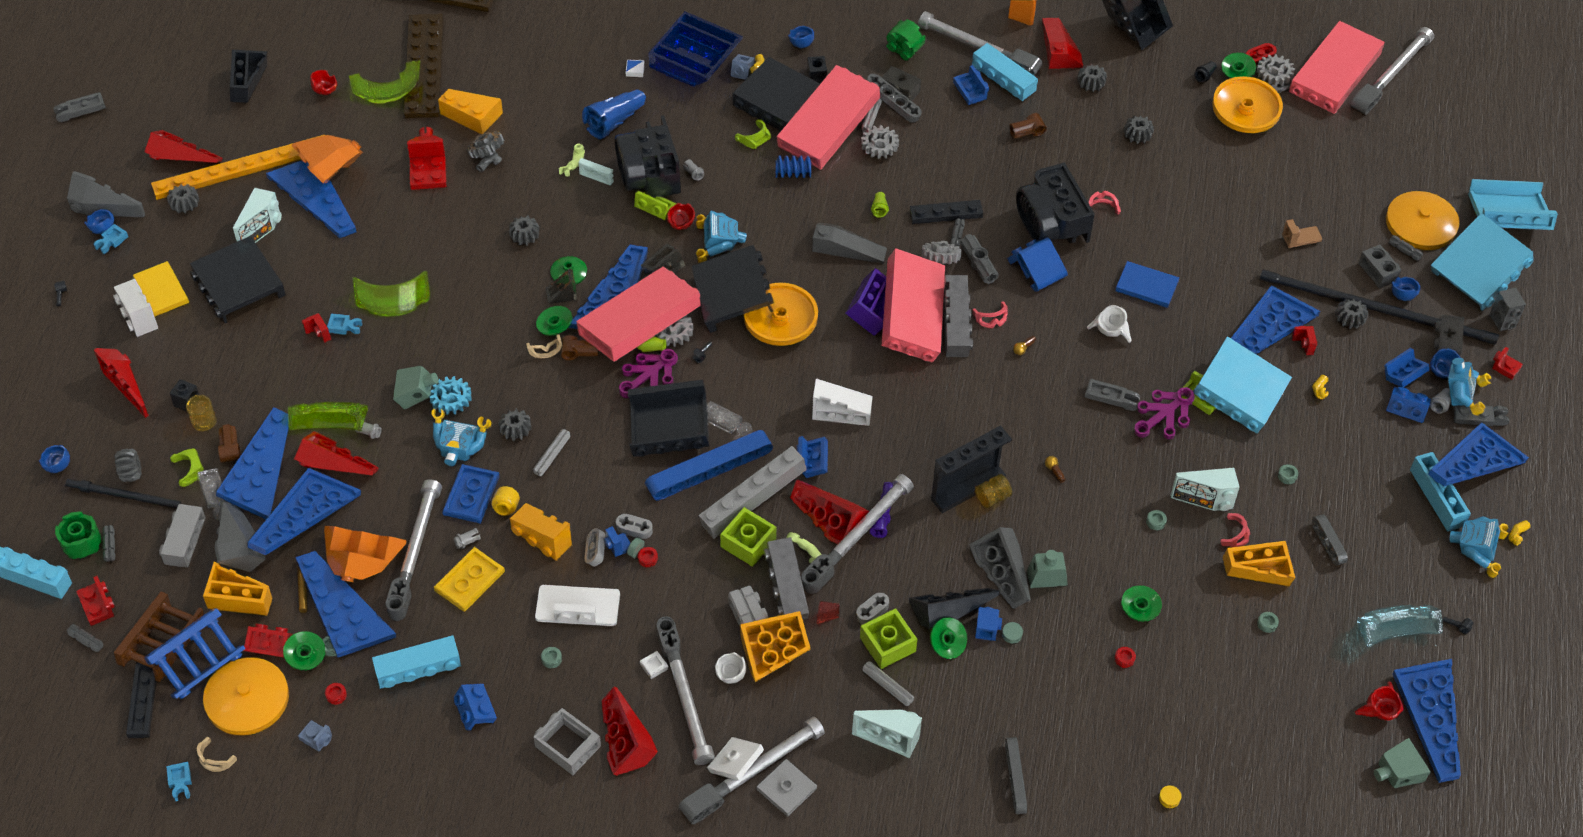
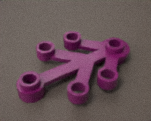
M665 349L660 355L639 353L636 356L637 365H623L622 373L626 377L632 376L633 373L642 374L632 382L623 381L619 385L620 395L624 398H629L628 389L639 387L649 378L650 386H658V371L663 367L665 375L662 377V385L672 384V366L678 361L677 354L672 349ZM647 362H657L654 365H646Z
M1183 387L1177 392L1154 390L1152 392V400L1156 403L1140 401L1137 409L1141 414H1146L1148 411L1160 412L1147 422L1138 421L1135 424V434L1140 438L1147 437L1150 429L1166 417L1164 437L1166 439H1173L1175 437L1174 410L1181 406V416L1178 418V425L1181 428H1187L1190 422L1188 405L1192 404L1195 398L1193 391L1187 387ZM1163 399L1174 400L1170 404L1160 403ZM1140 406H1146L1147 408L1142 409ZM1181 420H1186L1187 423H1181ZM1171 431L1173 434L1169 435L1166 432Z

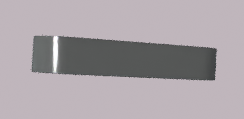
M1324 514L1313 517V528L1333 564L1338 566L1347 563V553Z

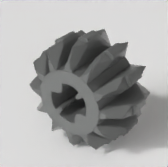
M1092 64L1089 66L1084 65L1083 68H1080L1077 78L1080 88H1085L1086 91L1092 90V92L1095 89L1100 91L1106 84L1107 72H1104L1103 67L1099 68L1098 64L1096 66Z
M1133 115L1132 118H1128L1124 126L1125 138L1130 139V142L1135 141L1137 144L1139 142L1145 144L1146 141H1150L1154 132L1152 121H1148V117L1142 118L1141 115L1139 117Z
M180 184L179 187L174 186L173 190H169V195L167 196L170 208L176 210L178 214L182 211L186 214L188 210L193 211V207H198L199 195L196 189L189 184L185 186Z
M529 215L526 218L520 216V219L514 218V221L510 222L509 236L514 243L518 242L519 245L525 243L528 246L529 242L534 243L535 239L538 238L539 225L536 223L535 218L530 219Z
M1346 298L1344 302L1338 304L1335 316L1337 317V322L1342 323V327L1348 326L1349 329L1352 327L1358 329L1360 325L1363 326L1368 316L1366 305H1361V300L1357 302L1354 298L1351 301Z
M517 408L514 412L508 409L507 414H502L498 422L501 435H504L506 440L512 438L513 442L516 438L522 441L523 436H528L532 428L529 415H526L524 410L518 412Z
M133 448L117 451L115 454V464L119 479L123 482H132L140 479L142 468L137 451Z

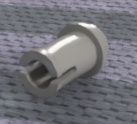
M689 159L684 162L683 168L691 174L692 179L701 180L704 177L703 169L696 166L692 160Z
M361 420L355 426L356 432L369 435L372 439L379 438L382 430L378 424L372 425Z
M474 528L461 535L458 533L454 537L456 547L464 549L466 545L477 540L479 541L481 539L480 534L472 537V535L479 533L478 530Z

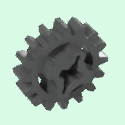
M487 132L476 136V139L470 142L471 144L467 146L466 150L471 158L476 159L479 156L483 158L496 153L495 150L500 148V145L504 144L505 140L500 132Z

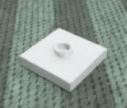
M732 737L707 769L710 773L739 781L764 749L761 744Z

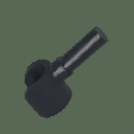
M65 281L54 284L57 292L56 306H61V292L67 291Z
M708 342L703 348H696L694 350L693 359L697 363L704 361L706 358L704 353L712 346V343Z
M1447 617L1443 618V622L1458 627L1459 631L1463 634L1469 633L1473 628L1474 622L1469 618H1465L1462 622Z

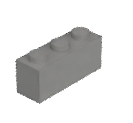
M179 504L177 510L173 512L172 524L170 528H167L166 540L159 550L164 565L188 568L206 519L202 507Z

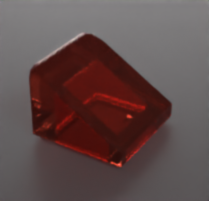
M820 601L817 624L839 618L840 604Z

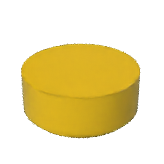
M1174 786L1162 788L1159 795L1160 803L1166 808L1177 807L1181 800L1179 789Z

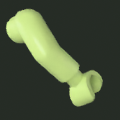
M576 144L574 146L573 158L567 166L559 168L560 175L565 173V176L568 177L570 176V170L579 167L578 162L581 158L584 159L585 154L583 145Z
M788 533L786 538L791 537L792 542L797 543L801 549L811 555L809 563H812L819 555H822L813 544L804 538H799V534Z

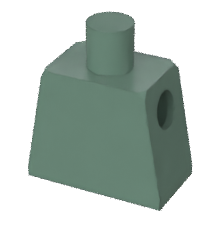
M422 366L397 370L393 400L403 409H407L429 398L431 386L439 382L437 374H430Z
M1048 550L1046 553L1034 555L1027 569L1030 588L1068 585L1062 552Z
M1408 738L1382 755L1379 761L1380 768L1374 770V776L1379 782L1388 779L1392 787L1398 788L1425 782L1431 771Z

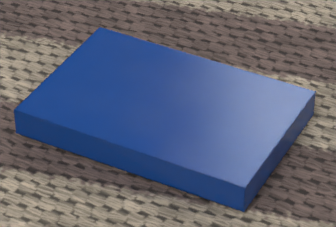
M1127 261L1115 291L1168 308L1179 282V277Z
M462 464L443 509V515L481 524L499 479V472Z

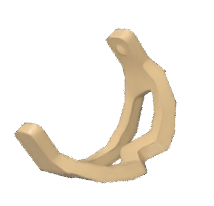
M560 334L557 335L556 340L548 343L546 347L543 345L531 346L529 343H526L529 354L540 359L554 356L562 348ZM557 343V348L549 353L539 354L534 351V349H542L548 352L550 347Z
M206 737L202 742L198 743L197 754L200 764L209 771H224L237 761V757L234 755L227 761L205 759L203 752L205 747L210 744L211 739ZM208 764L220 765V767L211 766V765H208Z

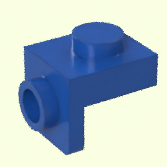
M613 526L605 529L606 538H604V542L607 548L611 549L615 557L626 553L630 545L626 534L617 535Z

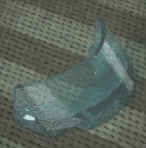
M1400 605L1380 608L1367 612L1365 617L1357 619V625L1367 648L1380 641L1398 636L1443 633L1442 611L1432 605L1418 607Z

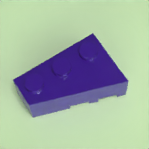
M876 268L863 279L845 313L874 336L883 329L886 276Z

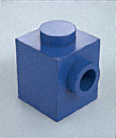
M979 607L975 638L995 641L997 630H1001L1002 626L999 610L991 607Z

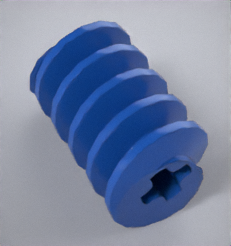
M778 155L776 160V178L778 173L781 174L782 178H784L786 173L789 178H791L793 173L796 178L799 177L800 173L805 178L808 173L811 178L810 157L806 156L804 161L803 157L799 156L797 161L795 156H792L791 161H789L787 155H785L784 160Z

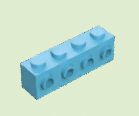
M986 43L973 53L972 65L1021 101L1036 91L1038 78L990 44Z
M1433 452L1417 456L1413 461L1410 471L1447 532L1463 527L1464 522L1468 521L1471 513L1454 485L1451 484L1443 487L1428 475L1429 471L1439 462Z
M0 547L1 578L60 599L63 598L72 584L68 571L64 567H56L50 565L45 560H36L28 554H19L8 547Z
M454 636L372 657L380 689L384 687L390 688L402 682H411L424 676H433L438 672L451 671L461 666Z

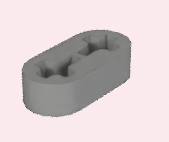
M621 514L616 519V528L620 533L640 539H647L653 533L652 523L647 519L629 514Z
M884 593L874 594L857 608V621L863 625L881 616L888 610L889 597ZM877 601H878V602H882V601L884 602L883 605H882V604H878V605L876 606V602H877ZM869 612V617L866 615L862 616V613L867 614Z

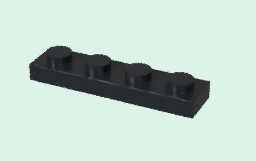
M980 200L910 206L912 224L953 221L958 218L963 220L983 218V209Z
M138 662L135 665L126 735L128 738H149L157 681L153 669Z

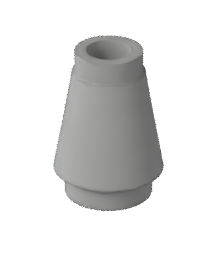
M1443 389L1431 399L1430 407L1435 413L1441 414L1448 410L1451 402L1450 389Z

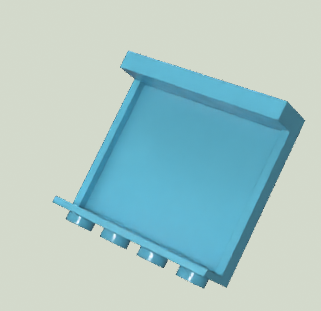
M1471 180L1468 195L1477 217L1482 213L1501 228L1554 230L1558 214L1556 211L1548 210L1541 195L1543 182Z
M1481 213L1431 264V270L1435 275L1438 276L1440 274L1478 303L1480 310L1483 311L1486 307L1492 306L1499 291L1507 290V285L1511 281H1516L1521 274L1520 272L1533 263V251Z
M1227 337L1219 347L1217 354L1199 384L1193 390V393L1200 399L1213 405L1216 409L1229 415L1233 420L1240 422L1249 430L1258 433L1267 422L1292 377Z

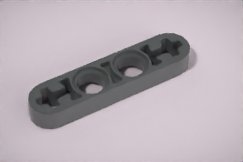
M870 74L867 77V81L881 87L880 99L909 122H917L920 119L921 109L877 74ZM883 91H889L891 95H885ZM896 101H901L904 103V105L900 106L896 103Z
M1017 737L1005 738V750L1015 814H1026L1027 800Z

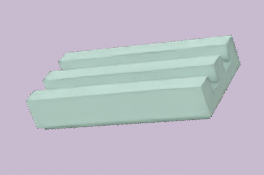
M583 158L578 162L580 175L608 185H612L614 179H612L613 169Z

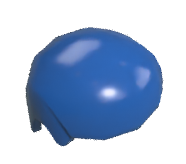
M799 26L790 30L788 37L794 47L806 48L814 40V31L810 27Z
M100 209L87 216V222L84 223L93 233L102 234L114 224V215L108 210Z
M1397 277L1395 282L1392 281L1393 295L1399 300L1410 301L1420 292V285L1414 278Z
M1441 349L1431 359V371L1437 377L1446 379L1449 377L1452 361L1455 358L1461 357L1452 349Z
M53 445L44 450L39 463L47 472L58 473L69 465L70 455L63 445Z

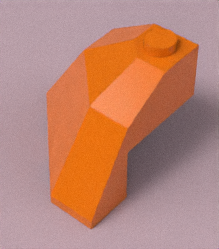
M332 135L320 136L292 144V147L299 153L298 155L302 161L309 163L307 168L322 183H327L341 168H349L363 153L360 150L361 146L355 140L351 141Z
M325 526L324 528L327 563L334 575L342 576L341 580L347 582H354V579L363 580L382 572L406 545V540L395 537L380 536L363 531H352L335 526Z

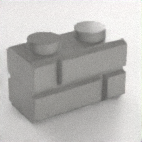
M751 586L729 592L728 602L739 627L740 624L768 618L766 609L761 608L759 605L761 601L758 592H753Z

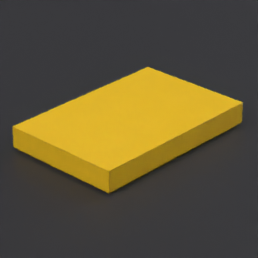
M168 261L133 275L143 295L146 296L147 303H150L154 317L189 303Z
M474 547L434 586V591L465 612L505 572V569Z

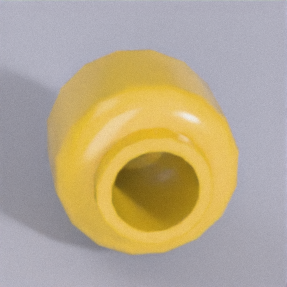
M508 486L500 487L496 490L492 499V508L500 515H511L516 511L520 497L515 489Z

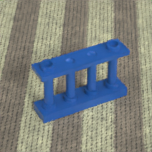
M217 608L204 614L144 657L148 665L154 663L159 665L175 687L176 691L171 694L172 698L177 699L179 697L182 699L191 693L190 688L229 660L235 661L243 655L241 652L246 648L243 645L235 648L217 623V618L221 616ZM206 626L212 629L228 652L219 660L200 635V630ZM187 639L194 640L211 664L203 672L199 671L183 648V642ZM170 651L177 653L194 677L185 685L182 684L165 660V655Z

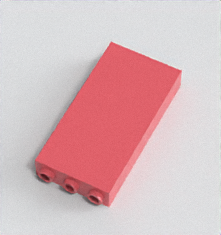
M1339 21L1293 78L1289 92L1335 114L1381 55L1385 42Z
M836 65L778 134V147L798 158L802 156L804 161L806 156H809L811 165L821 170L879 100L880 87L873 82L863 79L860 75H855L848 69Z
M895 248L887 261L882 346L929 362H933L941 353L945 265Z
M661 267L576 321L578 332L582 338L615 362L701 306L700 293L696 288L688 285L685 280L677 277L672 271Z

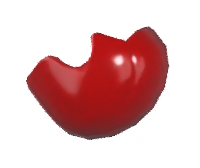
M327 70L314 71L310 76L311 88L317 94L329 95L338 86L335 75L330 76Z
M677 203L667 213L668 223L676 230L689 228L695 219V211L689 203Z

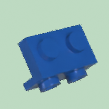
M973 65L969 66V73L953 77L954 85L968 105L987 99L989 86L982 79L979 70H976Z
M1411 348L1384 365L1386 380L1400 387L1407 386L1429 371V364L1416 359L1414 349Z
M1394 387L1386 411L1423 423L1431 399L1422 393L1415 394L1409 392L1404 387Z
M800 436L798 438L797 452L804 458L807 469L802 474L809 478L827 473V439L822 437L806 441L803 436Z
M484 684L460 686L454 695V703L458 708L461 721L464 723L466 730H471L475 724L494 723L497 717Z

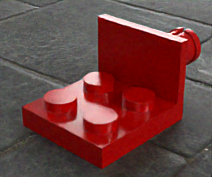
M422 127L419 130L420 136L407 141L410 158L411 190L447 187L446 156L443 139L433 135V130L430 127H426L427 133H425V129Z

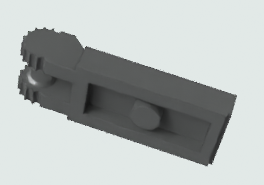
M101 92L66 101V103L59 104L53 109L57 121L64 122L69 121L70 118L106 109Z
M1090 379L1085 398L1123 407L1125 410L1135 411L1138 407L1136 402L1140 400V395L1124 387Z
M1464 405L1453 406L1454 421L1458 424L1479 425L1483 423L1486 426H1505L1510 422L1509 417L1506 416L1508 408L1504 406H1485L1484 412L1480 415H1473L1470 407L1467 408Z

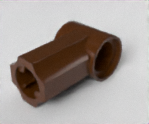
M1038 113L1029 115L1026 120L1009 124L1012 138L1029 134L1040 136L1047 130L1045 123Z
M572 335L562 338L561 356L563 359L574 360L578 356H598L599 350L585 339H578Z
M230 424L222 425L219 429L220 446H218L221 463L236 461L241 456L236 428Z

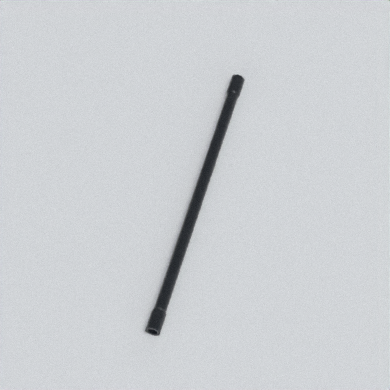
M1263 269L1260 280L1281 284L1342 302L1346 298L1350 301L1354 298L1357 302L1361 300V305H1366L1367 309L1476 338L1496 345L1499 334L1474 329L1300 281Z

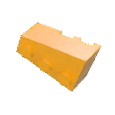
M448 89L438 99L441 115L480 134H484L503 114L500 98Z
M525 503L510 518L512 532L517 536H522L531 546L539 548L545 556L557 560L572 545L570 523L566 521L563 524L557 522L555 516L547 517L543 515L544 512Z
M1286 541L1227 548L1222 557L1227 576L1289 587L1295 579Z
M216 562L213 563L203 594L208 609L217 608L223 611L266 616L273 599L268 585L248 576H241L236 571L223 568Z

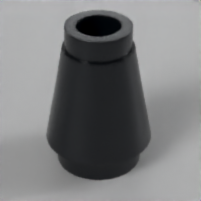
M1210 61L1197 67L1194 73L1196 80L1207 82L1217 69L1216 63Z

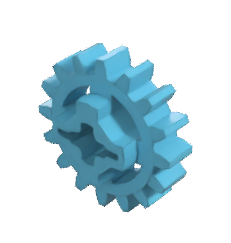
M455 376L451 380L445 377V381L439 379L438 385H432L433 390L430 393V402L433 403V408H438L439 413H441V409L446 411V415L450 411L456 414L458 409L464 411L463 406L468 407V401L472 400L471 388L468 387L467 382L463 383L462 378L457 381Z

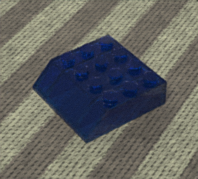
M684 11L649 52V68L690 86H696L710 79L743 39V36Z

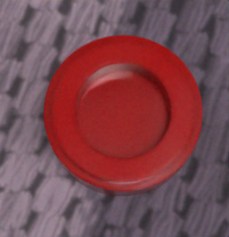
M644 547L638 552V562L641 566L652 567L657 563L658 553L654 548Z
M1120 647L1117 649L1114 659L1118 666L1129 668L1134 664L1136 654L1129 647Z
M332 683L325 689V696L330 704L337 705L346 699L347 692L341 683Z

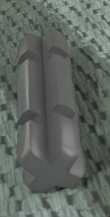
M959 218L955 220L950 244H954V247L960 246L965 221Z
M1393 235L1389 240L1390 245L1397 247L1398 250L1411 256L1414 260L1419 261L1423 253L1418 249L1415 250V247L1399 237Z
M112 525L104 526L102 528L104 534L103 558L105 562L114 561L115 530Z
M72 624L67 629L69 636L76 638L77 641L85 646L91 647L95 652H99L104 646L101 640L94 638L93 635L85 630L79 629L80 627Z

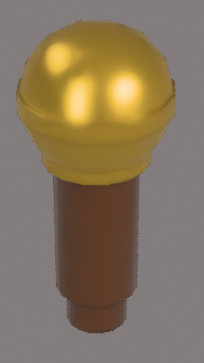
M1035 336L1016 343L1013 347L1014 353L1023 355L1026 349L1036 341Z
M1054 456L1047 457L1045 466L1053 471L1061 483L1064 482L1066 479L1058 466V459Z

